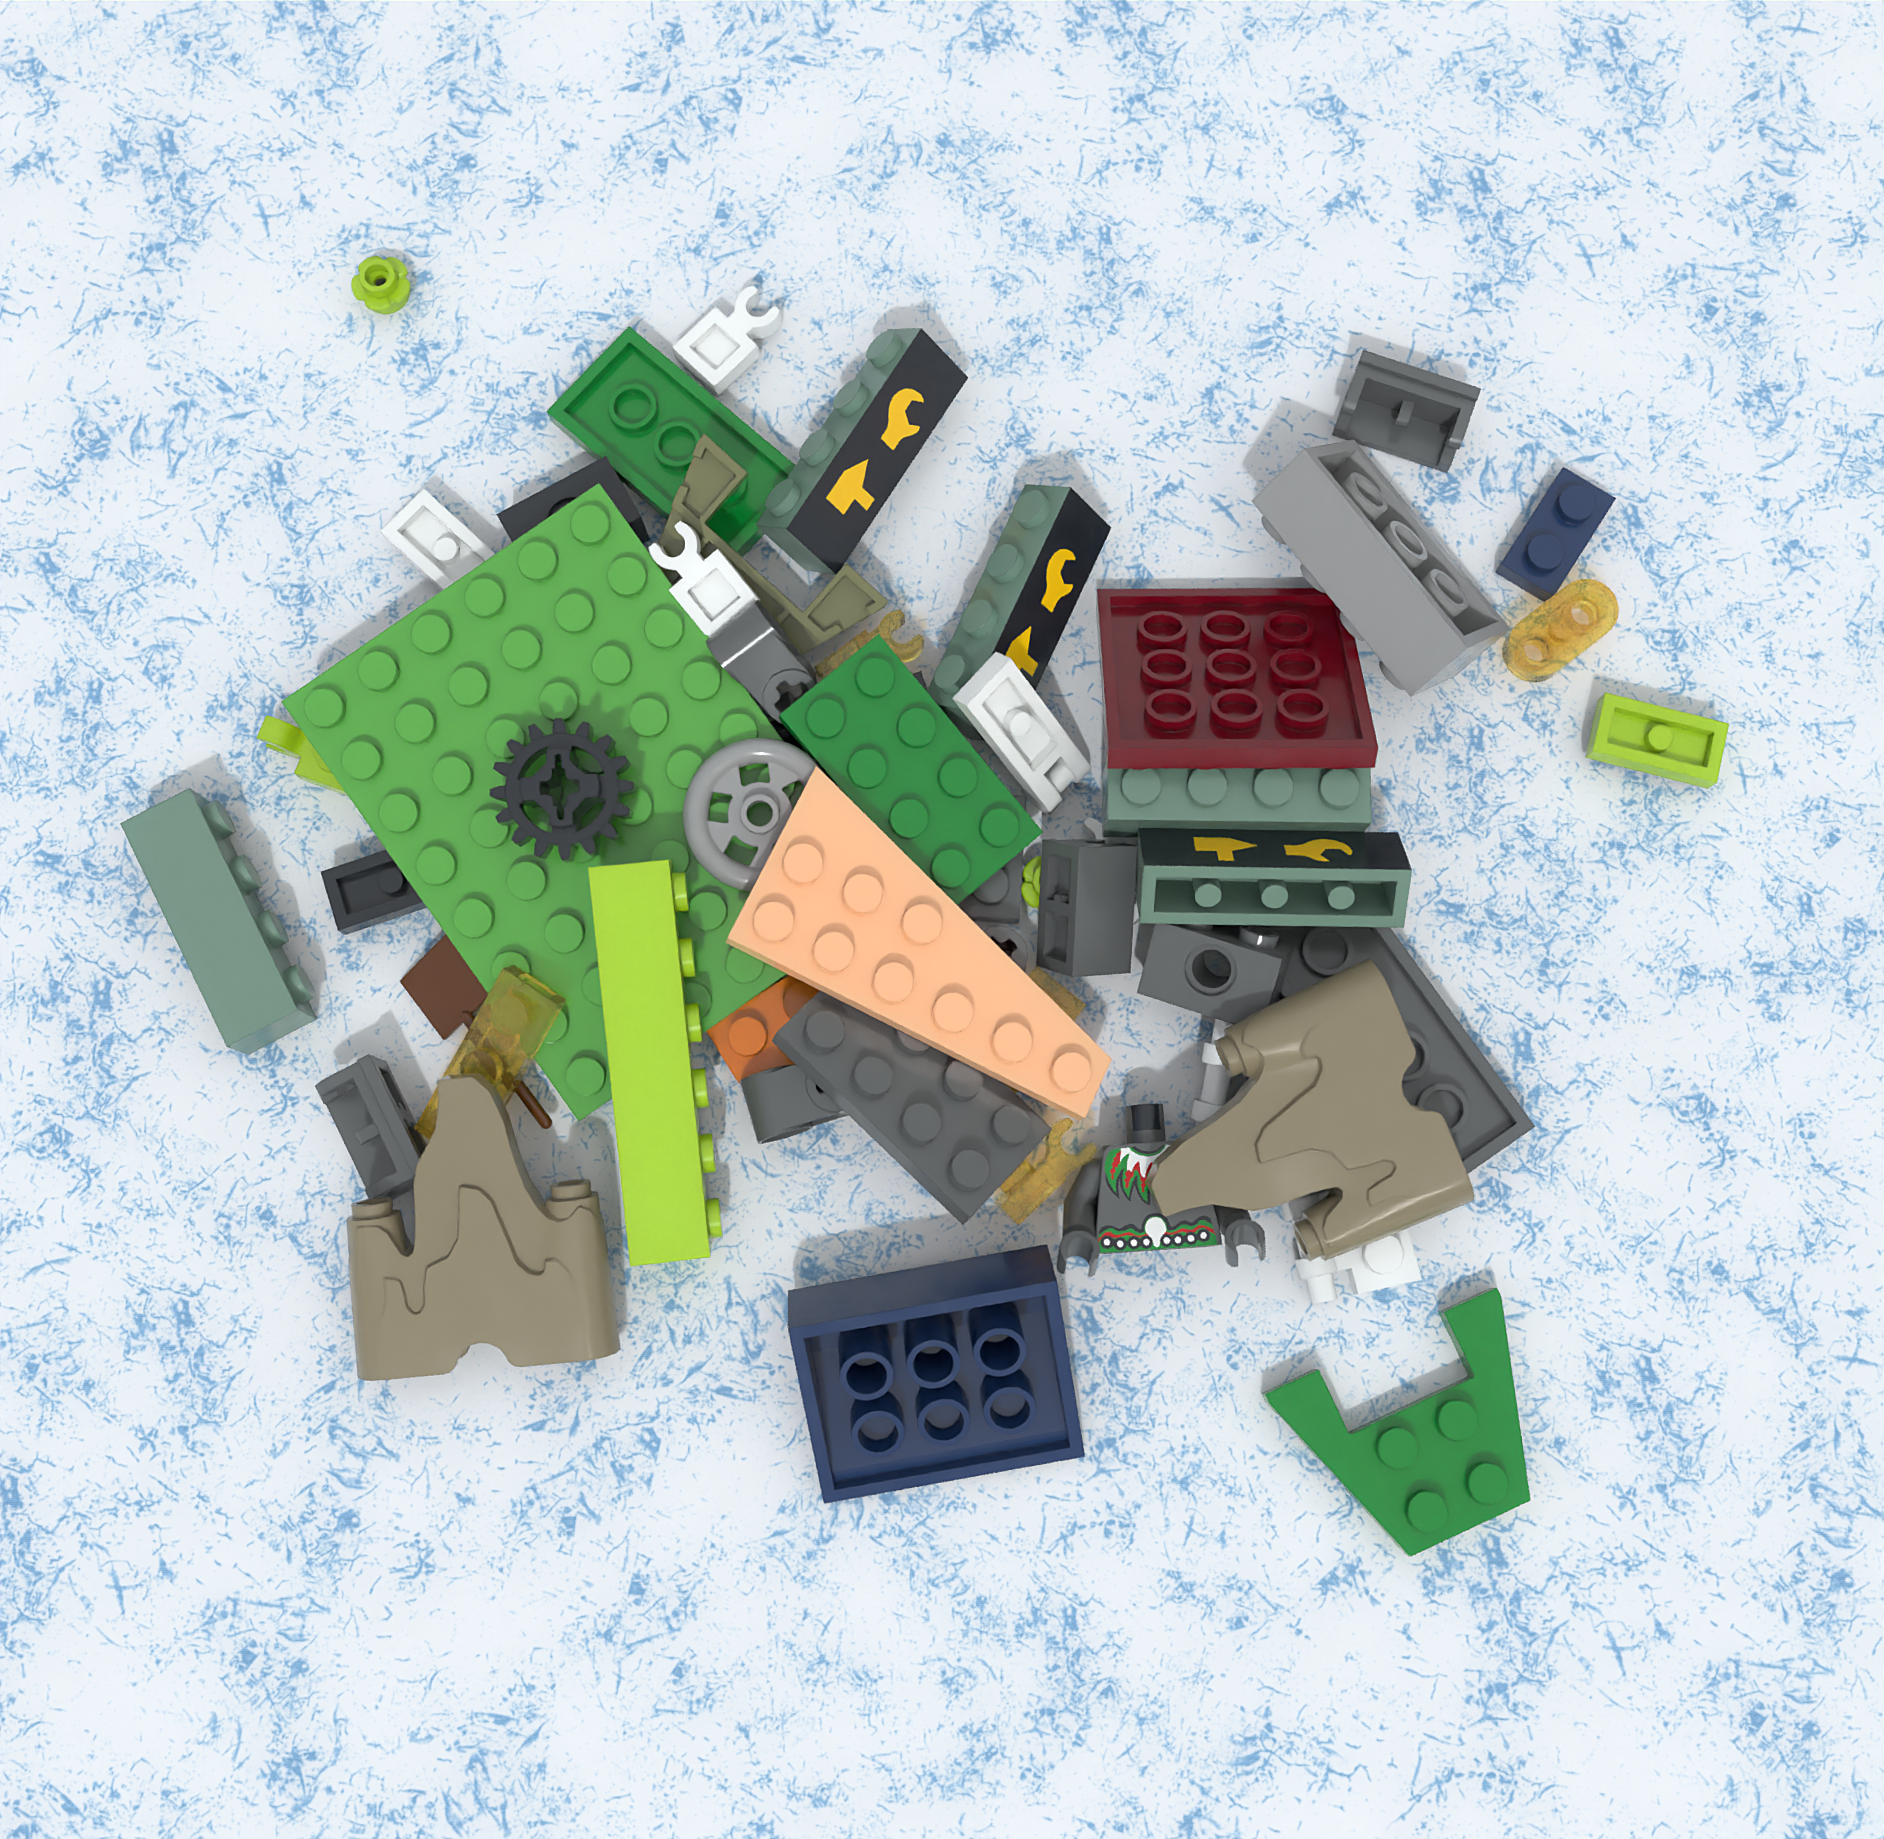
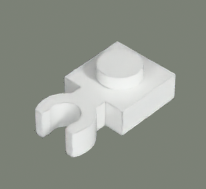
M753 285L745 288L738 294L734 304L735 311L728 318L714 307L672 347L675 358L717 397L760 357L758 345L753 340L755 338L761 339L771 336L779 329L782 322L780 309L776 306H773L761 317H754L749 314L751 309L760 302L758 290Z
M679 521L674 527L685 540V549L682 554L677 557H670L655 542L649 546V551L658 565L666 569L675 570L681 575L682 579L671 587L669 591L702 632L710 638L752 601L756 600L759 602L761 599L721 550L717 549L704 559L700 555L701 544L698 534L692 527Z

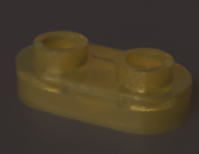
M1580 579L1569 583L1518 622L1507 635L1503 643L1502 655L1508 670L1517 678L1533 683L1543 682L1555 676L1599 642L1614 627L1619 614V606L1614 593L1603 583L1592 579ZM1573 609L1584 611L1589 618V624L1576 622L1572 617L1571 611ZM1524 646H1536L1542 653V660L1534 661L1528 658L1525 654Z

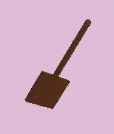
M445 934L400 980V983L443 1040L448 1039L464 1023L543 1129H549L553 1123L552 1119L473 1015L490 996Z

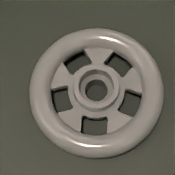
M771 738L740 740L712 754L692 777L683 804L685 836L693 855L700 865L720 882L742 891L751 892L773 850V845L776 844L793 811L790 800L782 791L783 788L797 781H800L805 788L816 766L827 776L822 767L800 748ZM751 764H768L770 781L769 783H751L743 787L739 768ZM714 793L733 797L728 808L727 823L709 821V806ZM756 803H766L772 808V819L764 826H755L748 820V811ZM736 836L743 843L758 848L750 866L732 859L725 853L733 837Z

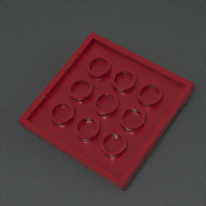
M1315 588L1097 589L1096 616L1107 769L1196 768L1210 770L1214 768H1263L1274 770L1280 768H1375L1378 743L1356 640L1343 626L1339 616L1341 612L1326 593L1320 592Z

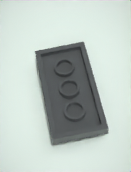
M819 991L784 1024L771 1040L962 1225L980 1209L1052 1130L1005 1083L822 991Z

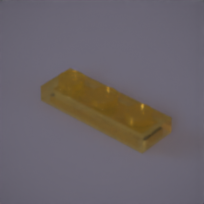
M514 964L503 968L443 1077L447 1075L480 1073L496 1087L506 1108L564 1006L566 999ZM438 1086L414 1127L416 1131L428 1139L431 1138L436 1127Z

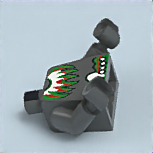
M1138 1104L1124 1107L1127 1144L1105 1145L1100 1149L1099 1157L1091 1158L1084 1162L1063 1202L1062 1239L1056 1264L1057 1271L1060 1274H1065L1067 1258L1072 1256L1084 1258L1089 1264L1088 1277H1093L1096 1273L1099 1254L1215 1247L1222 1245L1221 1233L1225 1239V1257L1229 1266L1238 1267L1236 1247L1247 1244L1256 1248L1260 1261L1266 1257L1265 1232L1261 1225L1251 1220L1248 1210L1211 1204L1186 1209L1167 1217L1157 1210L1146 1184V1178L1154 1160L1174 1142L1166 1141L1163 1104Z

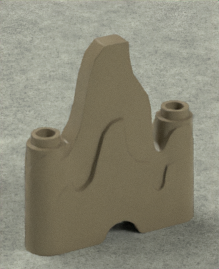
M1366 959L1253 1013L1245 1020L1225 1028V1036L1215 1040V1047L1219 1058L1230 1077L1242 1073L1248 1079L1230 1101L1209 1118L1177 1138L1154 1160L1146 1178V1184L1157 1210L1165 1217L1186 1209L1211 1204L1250 1211L1276 1207L1313 1192L1331 1188L1324 1199L1301 1212L1302 1220L1292 1224L1296 1239L1309 1261L1321 1257L1324 1261L1474 1201L1472 1184L1443 1116L1436 1111H1426L1419 1105H1410L1403 1095V1075L1415 1060L1416 1052L1386 980L1378 967L1370 959Z
M480 1073L447 1075L438 1080V1110L435 1131L419 1159L415 1171L413 1185L415 1210L414 1245L406 1234L401 1211L393 1209L392 1198L366 1199L351 1204L352 1215L346 1219L349 1251L348 1265L357 1375L361 1380L378 1381L447 1374L456 1367L458 1359L466 1355L470 1345L477 1343H487L499 1348L506 1356L508 1362L515 1367L596 1360L608 1357L621 1350L606 1233L600 1211L598 1192L591 1191V1181L588 1179L566 1180L551 1184V1196L546 1201L529 1177L518 1148L509 1114L496 1087Z

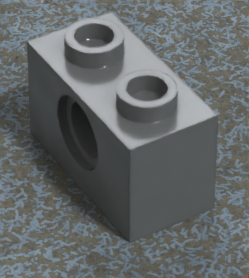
M1155 924L1137 993L1215 1019L1236 1024L1245 1020L1253 1013L1279 1001L1294 946L1278 941L1279 934L1276 931L1260 925H1241L1240 929L1229 925ZM1205 950H1216L1227 957L1231 966L1230 976H1217L1208 970L1204 962Z

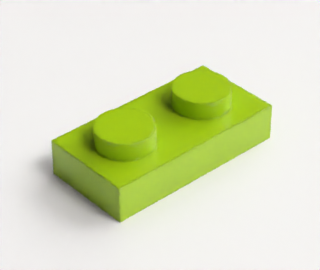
M1605 692L1597 701L1585 758L1709 789L1718 781L1729 723Z

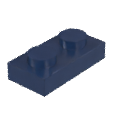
M1563 467L1495 573L1548 604L1557 593L1616 498Z

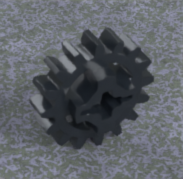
M555 718L553 734L545 735L535 724L528 726L532 742L524 747L519 742L510 739L507 746L516 756L511 764L495 762L493 767L494 770L506 778V783L503 786L490 789V796L496 800L507 802L508 805L507 808L495 816L497 822L503 826L517 823L519 827L514 831L511 840L521 847L535 838L534 855L544 860L549 856L553 847H558L560 857L566 863L573 862L575 847L581 845L592 857L599 855L596 839L603 834L617 842L621 836L612 825L616 817L632 819L634 812L621 803L622 796L637 792V785L634 782L620 780L619 776L631 766L629 759L626 756H617L610 759L609 755L613 751L616 742L607 734L596 743H593V727L590 723L584 721L579 725L575 734H570L567 723L562 718ZM576 750L583 751L595 758L605 775L584 774L579 769ZM546 754V763L533 777H525L530 766L539 757ZM565 770L567 779L576 786H579V792L568 795L567 805L564 806L563 811L561 802L550 796L549 793L550 789L560 787L561 777L564 776ZM594 804H604L597 818L582 829L581 818ZM524 806L542 807L548 812L552 833L536 826L527 815Z

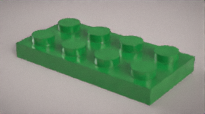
M630 326L546 411L551 422L593 458L599 460L606 456L620 481L666 520H668L671 513V505L678 488L682 485L693 459L692 454L696 444L703 434L707 435L749 473V476L708 522V526L742 557L764 535L755 525L766 510L765 502L769 493L777 484L786 480L795 467L793 462Z
M879 634L779 715L778 719L803 749L822 767L828 778L956 905L1043 833L1040 827Z

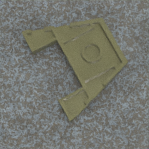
M703 434L696 444L692 454L693 459L682 485L678 488L671 505V513L658 542L668 556L677 557L685 549V540L674 526L681 521L692 527L700 539V555L706 559L717 549L721 550L761 599L759 603L776 619L802 655L882 610L889 603L881 593L846 563L805 611H802L708 526L709 520L749 476V473L707 435ZM658 565L672 586L682 579L677 571Z

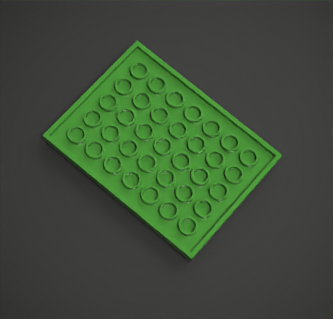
M600 483L590 488L281 701L578 1121L585 1119L612 1099L588 867L672 860L673 873L685 872L689 911L677 912L680 938L692 937L696 976L685 977L684 984L686 1003H699L702 1035L787 975V973L725 943L751 892L730 887L709 874L693 855L683 827L685 795L692 777L705 760L719 749L740 740L750 738L783 740L746 688L733 679L713 656L705 642L709 639V636L702 632L671 594L669 589L673 586ZM555 718H562L567 723L570 734H575L583 721L590 723L593 727V743H596L607 734L613 738L616 744L609 758L626 756L631 763V766L619 775L620 780H628L637 785L636 793L622 796L621 803L634 812L632 819L616 817L612 823L621 836L617 842L602 834L596 839L599 855L595 857L589 855L582 845L575 847V857L572 863L562 861L558 847H553L545 860L535 856V838L521 847L516 845L511 838L519 825L515 823L503 826L497 822L495 817L508 807L507 802L496 800L490 796V789L503 786L506 783V778L493 769L495 762L511 764L516 757L508 748V741L510 739L515 740L524 747L531 743L528 726L532 724L538 726L545 735L553 734ZM576 750L579 769L584 774L605 775L595 758L583 751ZM546 754L539 757L530 766L525 777H533L546 763ZM751 764L739 768L743 787L751 783H769L770 781L768 764ZM564 770L560 787L550 789L549 795L561 802L564 811L568 795L578 793L579 786H576L567 779ZM800 781L782 790L790 800L792 809L796 806L804 790V786ZM719 793L713 794L709 806V821L728 822V808L733 798L732 796ZM766 803L752 805L748 811L749 822L755 826L768 824L772 819V808ZM594 804L581 818L582 829L597 818L604 804ZM524 806L527 815L536 826L552 833L548 812L542 807ZM735 836L731 839L725 853L732 859L750 866L758 848L743 843Z

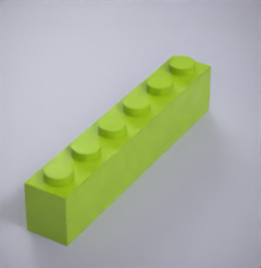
M672 860L588 867L630 1267L710 1258L711 1239L723 1237L719 1198L707 1199L704 1173L716 1172L713 1135L712 1133L700 1134L697 1109L709 1107L706 1068L693 1069L691 1043L703 1042L699 1003H686L684 984L685 977L696 976L692 937L680 938L677 912L689 911L685 872L673 873Z

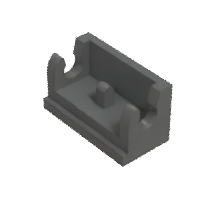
M1363 350L1352 375L1332 435L1345 440L1354 439L1357 444L1447 473L1451 467L1456 450L1460 449L1481 388Z
M1101 839L1042 840L1036 966L1070 977L1131 973L1137 845L1128 843L1105 844V840Z
M368 1054L358 1059V1062L323 1079L315 1085V1088L332 1116L363 1181L368 1199L392 1198L393 1200L413 1189L416 1165L427 1144L387 1062Z

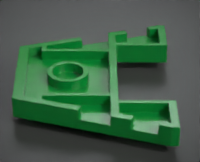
M1489 1288L1438 1312L1465 1367L1467 1377L1349 1432L1319 1369H1313L1261 1393L1267 1405L1283 1419L1300 1438L1301 1442L1328 1468L1345 1487V1490L1401 1551L1409 1557L1531 1501L1502 1297L1497 1288Z

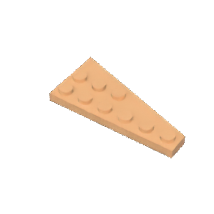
M817 766L815 767L725 943L1078 1121L1084 1119L1112 1059Z

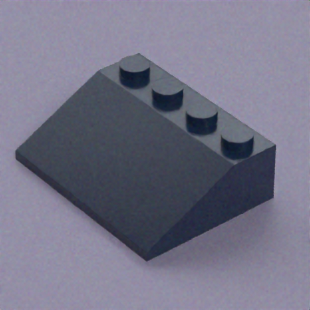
M1047 1244L788 1290V1333L824 1504L1085 1457L1058 1284Z

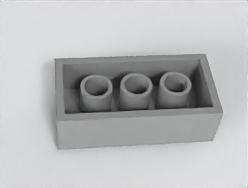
M1354 439L1304 448L1252 500V503L1263 515L1261 522L1268 534L1279 543L1287 545L1302 563L1300 570L1307 582L1316 590L1326 593L1341 611L1339 615L1340 620L1346 630L1356 639L1365 641L1381 660L1379 667L1385 678L1396 688L1405 690L1410 697L1458 675L1511 629Z

